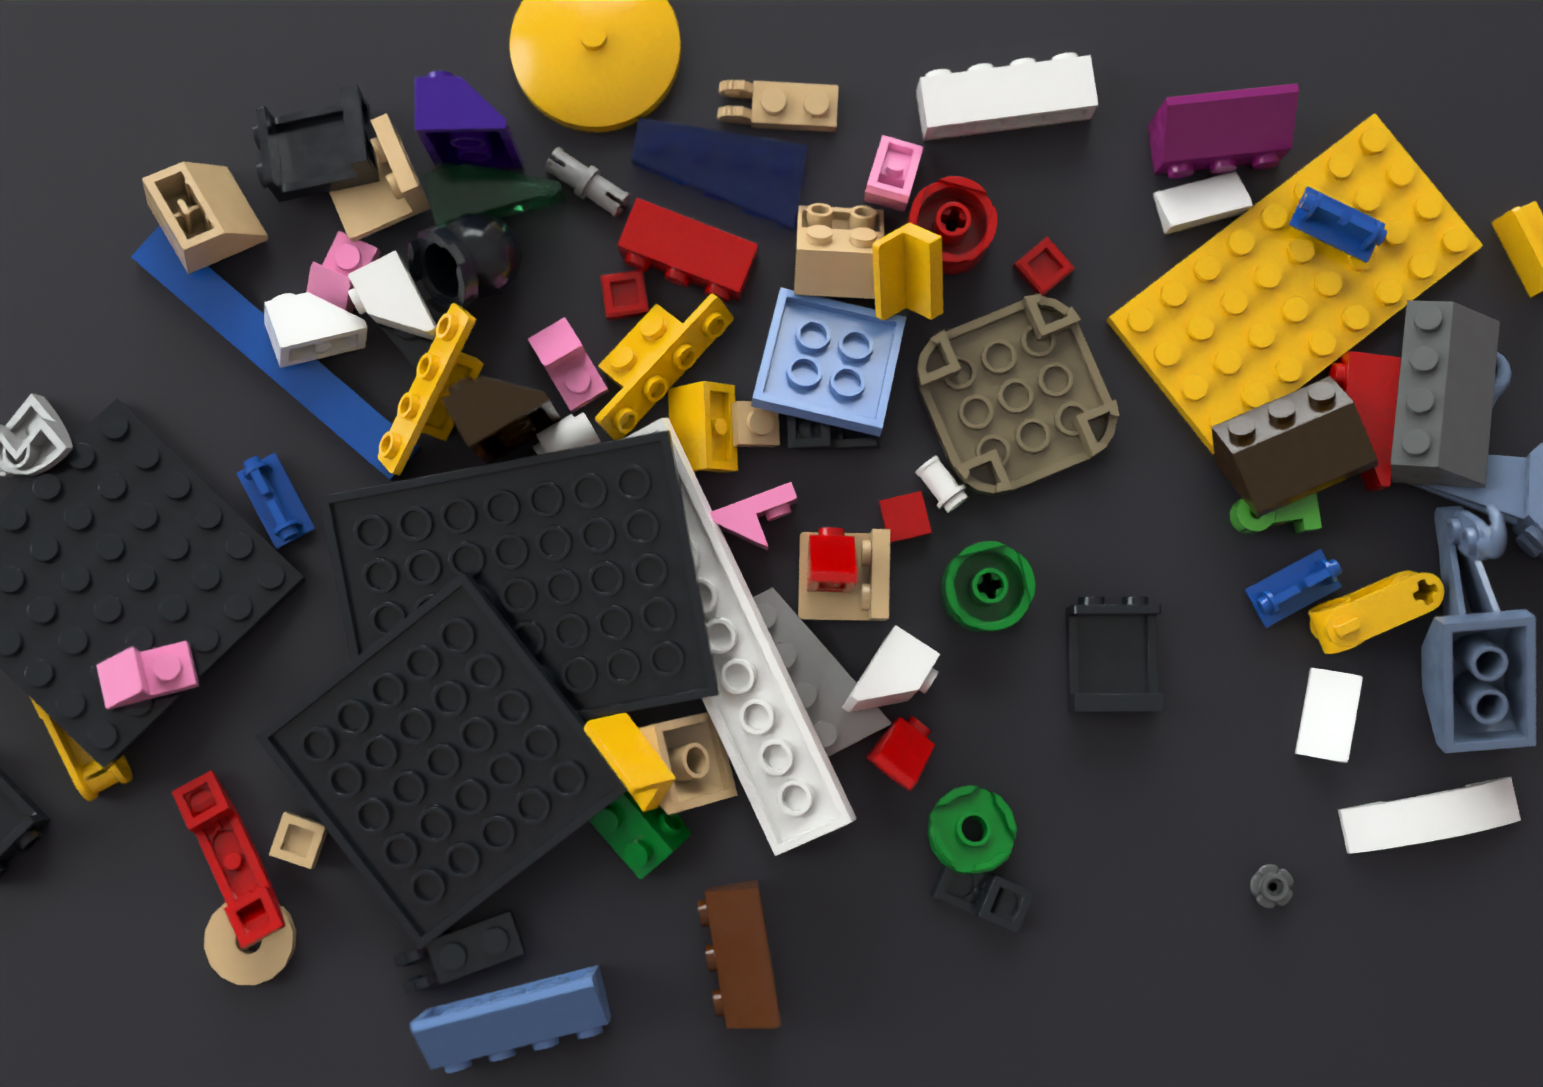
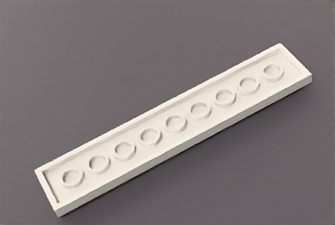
M661 418L625 438L670 430L719 687V695L702 698L772 851L777 856L847 825L857 818L719 525L714 522L710 514L712 512L711 507L669 418Z

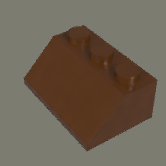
M758 879L706 888V899L698 900L701 926H710L713 944L705 945L709 972H718L720 989L712 990L716 1017L725 1016L727 1029L781 1027L780 1010Z

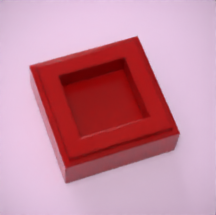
M1048 236L1020 258L1013 266L1036 294L1041 293L1043 297L1075 270V267Z
M643 270L600 275L607 321L643 316L649 312Z
M922 491L878 502L884 528L890 529V544L932 533Z

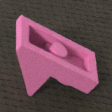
M882 135L866 186L864 201L905 212L923 146Z
M338 231L323 264L312 262L306 292L352 313L355 306L348 291L353 289L354 286L348 274L377 260L381 254L380 250L361 240L352 242L347 234Z
M565 317L528 338L571 413L609 392L582 343Z
M792 482L714 510L710 514L721 530L768 551L769 547L758 518L765 515L767 521H772L792 512L790 506L797 503V495Z
M187 641L143 652L138 651L134 647L128 648L97 665L105 706L108 710L199 687L190 643Z

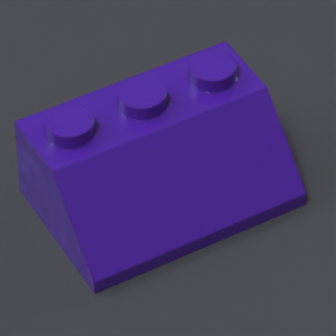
M432 71L427 74V77H415V131L438 171L523 169V159L507 120L461 76H455L447 71Z

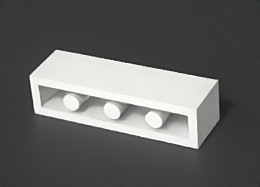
M1073 52L1062 53L1054 56L1052 60L1035 62L1033 58H1022L1011 62L1010 66L993 68L992 64H978L968 68L965 72L951 73L948 69H937L928 72L925 77H920L916 91L923 141L1091 119L1098 107L1091 55L1077 57V54Z

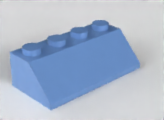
M595 965L427 1008L410 1025L430 1069L444 1067L445 1073H452L471 1067V1059L488 1055L489 1061L494 1062L516 1055L515 1048L532 1044L533 1050H541L559 1044L560 1036L576 1033L577 1039H584L598 1035L603 1032L602 1026L609 1024L612 1016L600 965Z

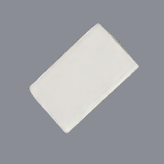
M1236 171L1153 193L1164 234L1241 215L1253 207L1251 197Z
M1310 668L1295 754L1339 763L1348 762L1363 681L1362 676Z

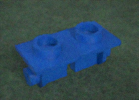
M1308 186L1288 224L1365 263L1369 261L1375 246H1380L1387 234V230L1384 229L1385 223Z
M275 452L261 460L259 456H254L243 462L245 469L236 474L276 549L316 529Z
M1318 549L1244 590L1265 628L1341 588L1342 586L1337 576L1342 574V569L1335 559L1327 561L1322 550Z

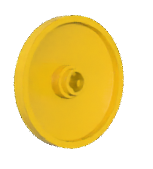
M523 0L512 24L510 55L519 85L529 101L542 114L554 122L574 130L608 132L640 121L656 109L665 99L672 88L679 70L681 43L678 23L668 0Z

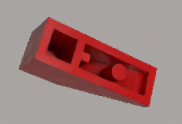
M1349 351L1339 357L1336 363L1332 364L1329 376L1335 380L1354 402L1377 456L1378 466L1360 473L1366 490L1377 492L1390 487L1391 482L1390 464L1401 357Z
M824 527L818 528V535H809L807 591L851 593L856 586L858 572L854 536H844L845 529Z
M912 715L907 721L902 717H896L866 755L865 759L899 786L911 790L935 747V744L927 738L932 731Z

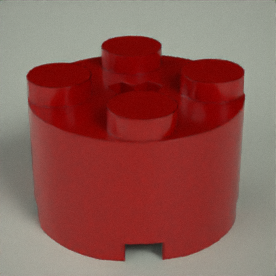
M947 176L923 188L915 197L907 223L910 222L942 236V272L946 275L968 272L978 264L988 250L997 229V212L995 206H993L991 200L986 195L987 192L981 185L965 177ZM947 220L955 222L954 232L946 230Z

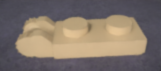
M726 80L719 83L720 95L730 98L752 99V110L743 106H721L718 109L717 119L725 123L750 124L751 128L836 132L839 85L753 81L752 84L745 80Z

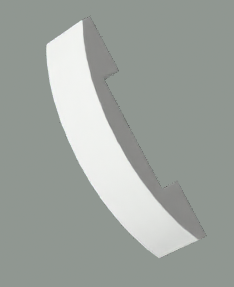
M1503 777L1465 785L1466 787L1390 802L1380 801L1338 809L1347 853L1368 852L1431 842L1521 821L1512 778Z

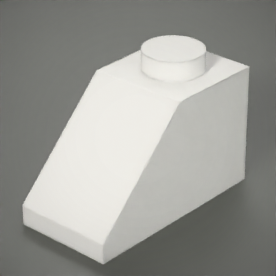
M396 250L348 274L354 286L353 289L348 291V294L360 315L367 312L376 323L434 340L437 325L409 270Z
M309 292L298 295L285 293L276 296L271 301L264 302V324L280 368L365 348L368 328L365 320Z
M895 625L882 642L842 708L848 712L907 702L918 690L925 694L939 673L932 667L940 654Z

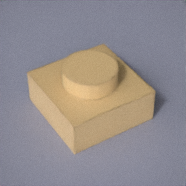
M736 401L731 404L733 447L773 448L780 445L779 415L777 412L751 407L752 401Z
M289 811L284 812L269 855L313 869L316 867L328 831L319 821Z

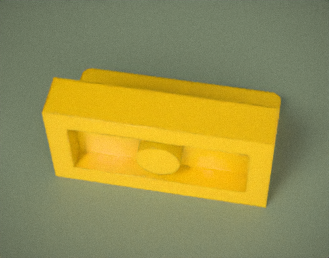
M1533 201L1523 207L1518 206L1509 210L1491 223L1530 298L1543 292V214L1537 202Z
M909 222L875 241L872 245L876 318L885 321L905 308L930 320L943 313L942 236Z
M701 381L668 390L669 420L694 472L729 473L738 471L737 447H733L731 404L735 402V385Z
M627 713L589 720L584 727V731L618 775L643 812L657 808L676 778Z

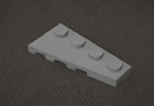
M773 587L753 597L828 757L892 724L878 707L854 712L844 710L842 706L857 684L855 680Z

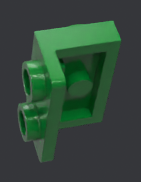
M626 791L589 820L640 880L672 854L691 835V832L677 813L667 814L659 805L655 809L643 812L629 791Z

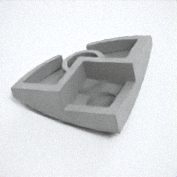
M31 393L6 426L0 425V476L12 478L14 475L35 476L58 464L73 449L72 441L65 425L44 396Z

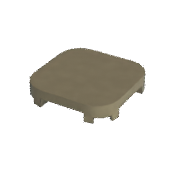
M1041 293L1024 296L1022 301L946 332L942 330L930 338L921 352L915 371L918 393L951 470L959 482L972 492L991 497L1008 494L1088 461L1104 450L1114 436L1117 418L1120 416L1117 401H1112L1078 324L1081 318L1072 306L1069 308L1056 299L1041 296Z

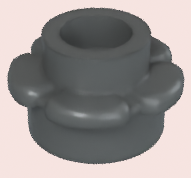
M1266 864L1260 867L1252 876L1250 891L1256 897L1258 904L1265 908L1273 909L1276 905L1284 906L1291 900L1293 896L1291 886H1293L1294 881L1286 869H1278L1274 864ZM1272 882L1276 884L1274 891L1269 889V884Z

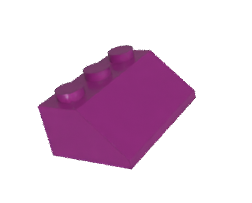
M1298 83L1166 97L1148 124L1154 175L1168 173V177L1174 179L1194 174V170L1210 169L1212 174L1231 172L1241 165L1252 164L1253 169H1267L1277 166L1279 161L1292 149L1299 95Z

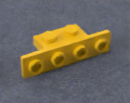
M713 293L710 294L684 323L656 304L598 365L607 377L622 388L595 417V421L613 440L623 439L632 431L643 416L665 396L672 385L687 369L694 365L701 354L730 325L734 317L721 299Z
M452 303L448 312L438 321L436 336L428 353H425L418 363L417 375L409 392L405 393L399 402L398 414L390 431L386 432L380 441L378 459L391 474L401 475L421 433L444 441L447 440L455 423L441 399L450 394L448 389L456 382L466 377H472L474 380L477 379L484 365L478 358L461 352L476 319L458 304Z

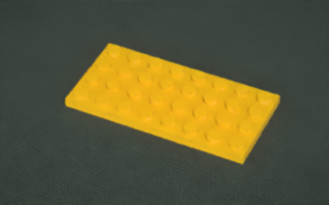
M1374 113L1117 310L1106 321L1210 452L1214 454L1212 426L1301 388L1407 305V300L1413 301L1481 248L1483 244ZM1307 186L1386 224L1384 227L1387 230L1386 237L1380 246H1375L1367 263L1288 225Z

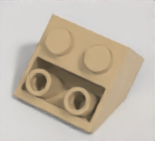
M183 161L142 178L147 204L188 274L268 240L267 233L226 166Z
M815 203L809 206L798 205L794 295L875 299L872 245L875 241L884 237V210H874L869 206L837 208L823 203Z

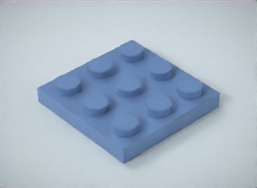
M780 287L751 407L880 437L906 317L895 314L883 321L876 318L875 309L819 296L794 295V290Z

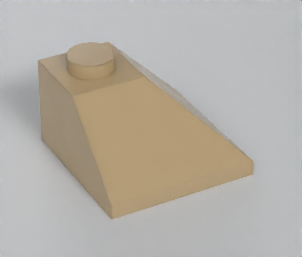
M708 712L638 728L676 778L659 804L667 814L681 812L738 796L729 756Z

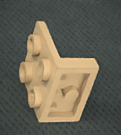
M387 113L370 120L377 137L370 139L377 156L380 181L329 192L347 236L352 242L431 208L402 140Z
M872 529L870 533H845L844 536H854L858 580L851 593L807 591L809 535H818V532H802L799 543L798 617L801 620L887 621L889 619L890 529Z

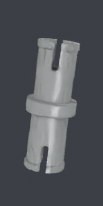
M557 147L551 153L555 160L564 165V167L548 158L544 167L546 172L551 173L574 188L575 195L581 199L589 198L610 212L612 216L618 217L622 213L623 209L620 208V204L610 198L615 199L626 207L631 196L630 193L623 191L600 176V170L593 165L588 168L564 152L562 148Z

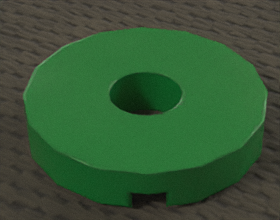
M974 785L955 788L938 800L929 815L927 828L931 849L940 862L956 873L972 876L991 872L1005 862L1012 852L1011 849L1017 832L1013 812L1003 798L993 791L989 792ZM964 819H974L982 826L983 835L979 842H972L964 837L961 830Z

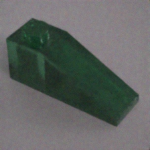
M448 162L437 165L432 169L431 173L422 175L437 226L445 227L463 214L485 213L502 220L567 202L560 181L465 163L457 165V163Z

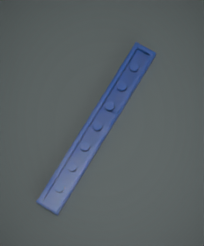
M159 225L131 258L393 482L397 475L391 474L378 459L380 441L383 435L390 431L393 424L317 359L280 368L264 324V314L209 266L188 274ZM416 444L405 467L421 450Z

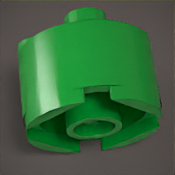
M996 541L979 542L961 551L946 566L941 580V599L949 616L960 627L979 633L995 632L1015 624L1026 613L1035 594V578L1027 559L1014 549ZM983 577L986 578L988 583L995 582L997 590L990 593L991 599H988L986 593H979L977 585L983 582Z

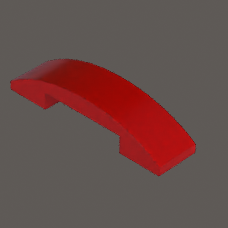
M210 770L172 791L171 793L188 830L195 833L225 899L227 907L224 910L241 948L246 949L286 927L278 899L259 853L238 811L215 772Z

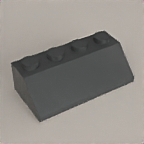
M1407 300L1390 464L1392 482L1485 488L1500 321L1456 302Z

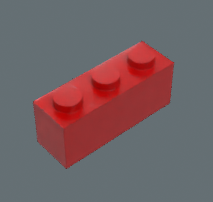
M636 198L617 244L620 256L625 258L624 263L637 270H643V272H647L649 267L665 273L664 278L681 287H688L689 283L704 288L705 295L709 296L713 293L724 303H728L729 299L740 302L758 257V244L640 198Z

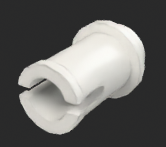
M934 456L920 466L915 473L917 476H920L939 501L936 506L939 509L944 508L947 513H950L968 499L967 494L964 492L967 487L964 484L959 485L939 461L938 456Z

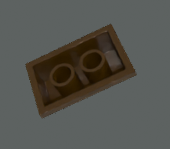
M483 376L475 380L472 377H466L456 382L448 389L450 394L441 399L468 447L487 465L496 462L537 438V433L562 420L545 392Z
M1331 376L1211 427L1215 464L1257 518L1378 466L1377 456L1354 402Z

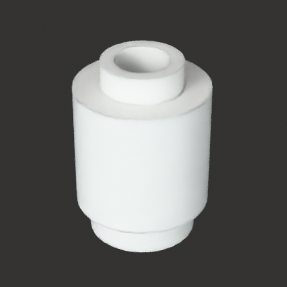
M583 412L576 417L570 414L537 433L536 436L540 442L534 445L533 448L537 455L598 444L601 441Z

